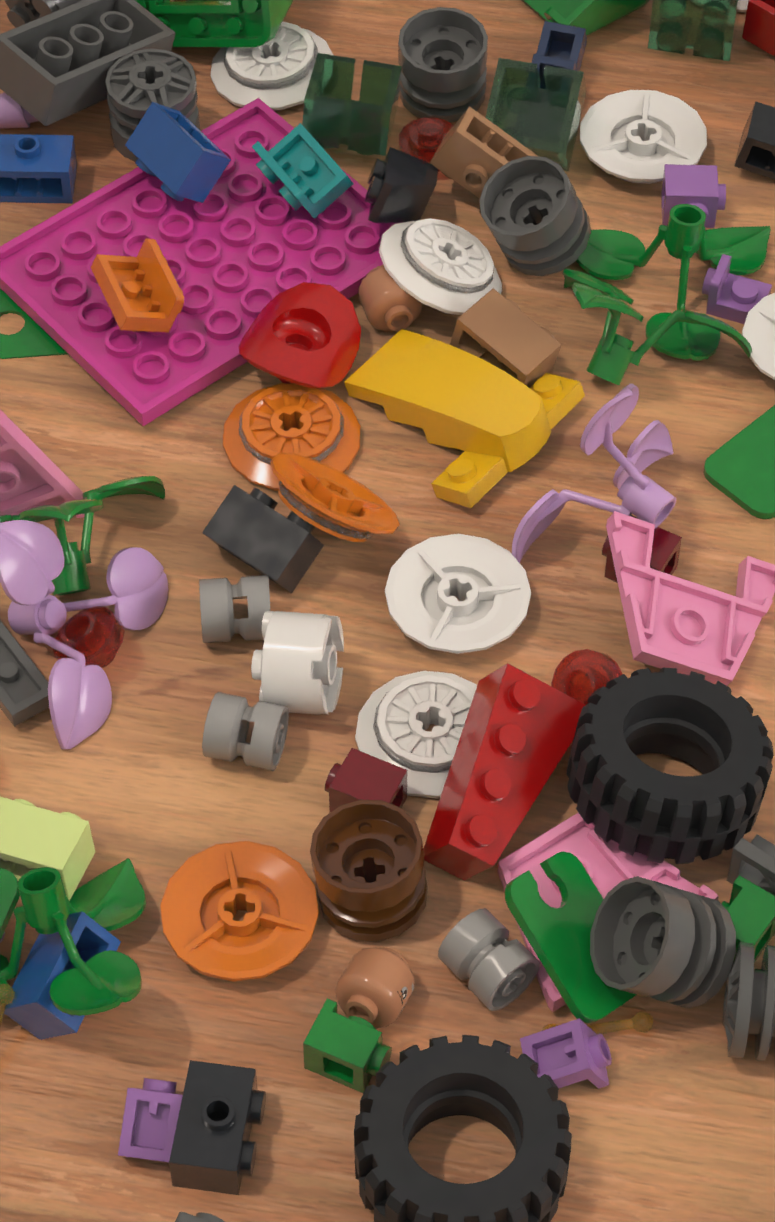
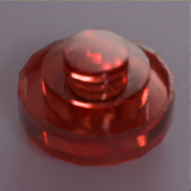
M424 117L413 120L405 125L399 134V151L430 163L443 138L454 125L439 118Z
M96 606L83 609L69 618L60 628L55 639L84 654L85 665H98L104 668L115 658L117 651L123 643L125 631L122 622L107 607ZM53 648L57 660L70 658Z
M590 649L577 650L564 657L556 667L551 686L587 705L589 697L597 689L603 686L606 687L607 682L623 674L618 663L608 654Z

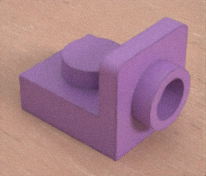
M722 254L717 268L709 267L704 279L702 294L708 295L706 314L745 324L748 312L763 297L771 294L772 285L729 273L732 256Z
M580 1018L520 1038L522 1053L538 1063V1078L544 1074L550 1075L558 1088L586 1079L598 1089L609 1085L606 1066L611 1065L612 1058L607 1041L601 1033L596 1034Z
M144 1078L142 1089H127L118 1156L169 1162L183 1094L176 1093L177 1082Z

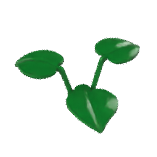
M679 204L672 207L667 226H659L657 236L646 251L644 244L639 238L627 232L607 229L591 230L587 247L576 262L586 272L598 278L623 280L632 276L634 266L644 267L664 240L668 253L677 259H681L677 310L681 311L685 309L689 263L694 253H697L702 261L709 260L714 269L717 268L722 254L732 256L729 273L735 275L751 274L758 271L765 262L771 228L770 226L705 230L706 215L704 211L695 205ZM664 312L652 316L647 321L645 329L646 338L648 339L672 313ZM676 322L652 347L661 353L679 359L705 360L711 357L718 349L720 331L706 325Z
M564 269L562 273L565 278L564 288L572 287L582 309L592 307L608 309L602 337L586 371L616 385H620L629 363L638 366L642 356L676 322L712 327L733 338L748 358L752 354L750 343L736 329L713 317L685 309L681 311L675 310L634 352L631 350L634 341L616 333L621 312L642 322L644 317L623 302L625 301L632 305L634 300L617 287L600 281L589 274L571 269Z
M155 476L126 478L84 492L82 500L67 501L58 506H38L23 511L19 515H0V523L13 520L40 522L54 519L57 538L61 543L64 553V567L60 575L51 580L55 587L52 595L62 596L79 593L91 589L86 564L92 563L89 551L94 511L103 508L102 499L117 495L146 494L164 500V484L160 478ZM85 514L81 549L79 551L77 542L68 543L64 520L69 522L74 515Z
M127 858L75 890L70 901L66 897L61 874L58 870L42 867L25 873L17 884L23 906L14 909L16 926L10 962L5 956L0 954V1003L8 997L10 992L7 980H11L18 975L26 923L35 928L40 934L59 932L70 961L75 967L62 972L51 983L49 993L52 1003L57 1009L69 1015H91L118 1007L122 1002L126 1003L134 999L139 994L142 986L140 970L135 961L121 952L109 950L100 952L84 962L77 951L67 926L69 914L81 911L107 931L121 928L142 914L146 906L145 892L136 876L131 860Z

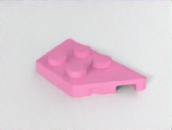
M0 410V515H19L23 511L38 506H58L63 502L82 500L83 492ZM85 514L76 515V518H84Z

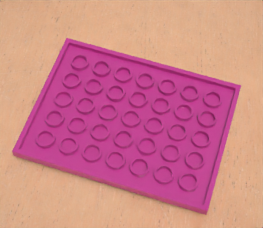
M257 98L201 131L231 159L203 203L184 198L182 202L173 199L161 189L163 182L158 177H154L137 167L0 246V288L142 426H145L245 364L247 361L240 355L238 346L259 313L277 294L303 282L331 285L347 299L359 293V286L372 269L383 265L379 254L382 235L394 224L403 222L374 223L369 221L370 203L364 201L367 190L347 173L346 175L354 184L315 219L303 205L295 211L279 192L285 186L284 183L279 179L272 184L256 166L262 158L252 148L259 141L269 151L294 128L261 99ZM146 238L156 240L184 295L183 308L177 315L169 333L120 330L91 270L97 254L137 257Z

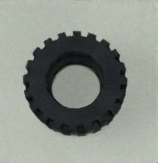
M663 667L660 669V672L651 673L650 669L646 668L632 672L630 678L623 674L607 682L606 687L603 686L597 689L589 697L588 703L582 708L578 719L566 774L569 778L567 787L570 798L574 803H577L576 810L587 824L592 822L595 824L594 831L607 843L612 839L619 844L618 848L620 851L633 856L634 852L647 855V861L662 863L664 858L675 859L676 864H688L694 862L697 856H700L704 861L721 855L723 849L727 851L734 848L739 840L744 837V834L751 831L756 822L773 768L771 763L774 756L773 746L767 736L768 731L759 715L752 716V706L742 696L735 698L731 695L730 687L719 681L716 684L704 680L705 675L691 671L690 675L677 673V668ZM646 753L670 755L688 762L703 775L685 777L663 773L648 766L636 755Z
M462 1035V1042L448 1043L447 1036L429 1039V1048L420 1051L417 1045H412L401 1051L399 1065L396 1066L393 1062H386L376 1073V1086H367L361 1097L360 1114L356 1115L354 1127L355 1176L359 1180V1194L365 1209L374 1210V1222H550L557 1212L559 1198L564 1196L572 1134L568 1131L570 1117L566 1103L557 1100L559 1088L550 1075L544 1074L538 1078V1063L526 1054H521L518 1059L510 1055V1045L497 1040L493 1041L492 1046L479 1044V1036ZM465 1115L480 1118L500 1129L514 1146L515 1158L508 1167L490 1179L477 1183L458 1184L441 1180L426 1172L412 1158L408 1147L417 1132L429 1123L448 1116Z

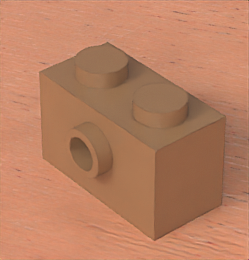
M469 106L443 138L430 164L480 200L485 183L496 170L512 160L538 155Z
M494 288L457 319L450 345L473 354L507 372L529 388L545 372L550 373L553 370L562 345L549 330L536 324L520 310L515 302L506 299Z

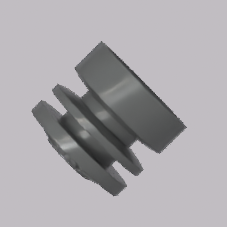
M432 8L423 10L409 18L400 30L398 42V63L400 65L399 95L403 105L414 116L429 122H455L460 119L469 106L477 111L485 100L488 36L483 24L472 14L457 8Z
M145 49L133 51L119 58L109 68L105 84L108 95L107 102L110 109L111 137L114 147L125 158L135 162L137 160V157L125 144L152 102L180 111L200 130L196 76L193 66L183 56L168 50Z
M522 157L512 160L496 170L484 185L480 197L481 216L513 268L526 275L545 276L557 273L574 263L586 249L591 234L590 219L560 164L547 157Z
M639 876L621 881L607 893L596 912L590 933V955L596 974L607 986L640 996L651 997L684 1008L703 1005L719 992L728 978V973L731 971L736 954V931L730 913L718 900Z
M739 942L731 971L726 979L723 1003V1026L727 1037L728 1057L740 1059L744 1057L748 1035H755V1060L765 1061L768 1056L772 1038L775 1037V946L767 945L765 947L761 969H754V944Z

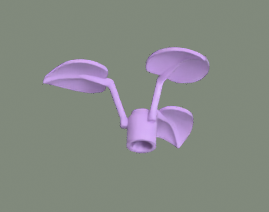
M633 383L623 388L612 400L597 411L585 427L580 442L581 450L587 455H591L602 444L620 464L615 472L613 484L619 489L617 496L622 499V505L563 489L560 493L553 489L550 490L525 514L516 529L512 542V555L519 563L531 544L559 515L567 501H576L612 513L616 511L628 516L633 514L640 520L655 524V528L668 517L674 508L677 500L676 497L648 476L641 474L643 470L655 461L674 453L670 434L666 426L659 420L651 422L633 441L627 452V458L613 443L612 434L627 420L638 401L639 389Z
M13 520L1 522L0 583L6 595L12 600L8 609L10 627L19 635H34L35 643H44L70 657L61 658L54 664L48 681V700L52 724L60 748L72 749L95 733L107 720L112 705L111 686L105 671L100 666L85 665L84 654L49 635L57 632L64 625L67 612L105 607L113 604L115 605L116 620L120 627L127 630L148 628L157 621L165 608L168 598L167 576L163 571L164 567L150 552L138 547L125 548L118 551L108 565L106 580L112 594L111 596L62 603L55 596L50 595L55 590L51 580L58 577L64 567L63 549L55 533L43 524L33 521Z

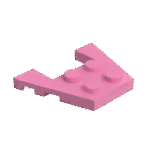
M614 511L607 519L606 528L633 660L661 669L663 667L677 668V673L690 675L691 671L705 675L704 680L716 684L719 681L727 686L733 681L755 637L754 633L762 617L768 612L773 602L772 597L775 593V565L747 556L739 564L736 596L650 568L655 524Z
M576 813L498 862V874L504 890L511 880L529 870L537 882L540 897L547 905L553 908L561 906V892L555 882L547 877L540 863L563 851L569 852L579 859L603 899L621 881L637 876L714 900H718L719 897L714 890L704 884L699 888L680 876L681 870L666 861L662 863L647 861V855L634 852L632 856L620 851L617 842L611 839L607 843L594 831L595 824L593 822L587 824L579 813ZM518 925L526 948L539 960L538 956L536 955L535 951L533 950L532 946L530 945L529 941L527 940L526 936L524 935L523 931ZM540 961V967L536 976L550 1010L554 1012L566 1003Z

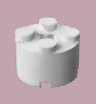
M265 611L262 620L263 650L256 649L254 651L251 665L252 678L254 680H261L259 701L287 706L289 713L320 715L333 712L338 702L343 676V668L337 667V651L344 652V637L340 618L327 614Z

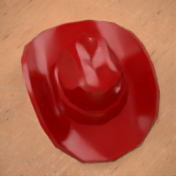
M303 282L277 294L262 309L243 336L238 346L239 353L252 366L275 376L282 383H292L313 389L333 387L343 380L353 365L359 350L361 327L353 303L333 286Z

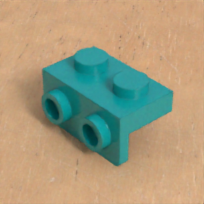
M301 123L269 151L259 141L252 146L262 158L256 164L261 172L272 184L280 179L285 185L279 190L281 195L295 211L303 205L314 219L354 184Z

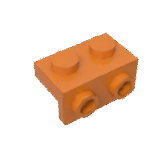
M146 238L137 257L97 254L91 270L120 330L169 333L177 315L183 308L184 295L156 240Z

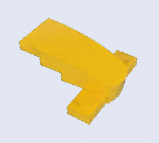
M404 329L396 333L344 381L350 397L383 405L388 420L423 428L428 443L464 451L431 484L436 498L468 508H472L508 472H512L533 458L547 442L551 429L585 397L580 381L545 372L529 388L507 372L473 354L442 341Z

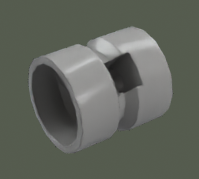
M268 575L241 577L236 585H232L227 578L199 579L203 643L230 642L234 634H240L245 641L264 640L262 637L263 615L265 611H271ZM233 599H247L248 618L234 619Z
M217 692L212 699L205 722L202 742L203 755L233 762L238 756H242L247 766L274 771L279 764L286 740L289 721L288 707L265 701H259L251 707L245 697ZM255 722L251 742H245L249 723Z
M484 908L470 913L451 929L442 941L438 950V958L460 980L469 979L468 988L488 1009L497 1011L509 1005L528 988L539 970L540 961L517 939L508 942L509 930Z

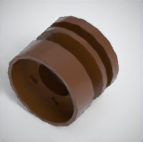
M361 799L343 804L323 817L312 835L310 855L316 878L315 884L318 901L324 919L336 932L356 941L379 942L399 936L413 926L426 907L428 892L423 842L416 822L402 808L383 800Z

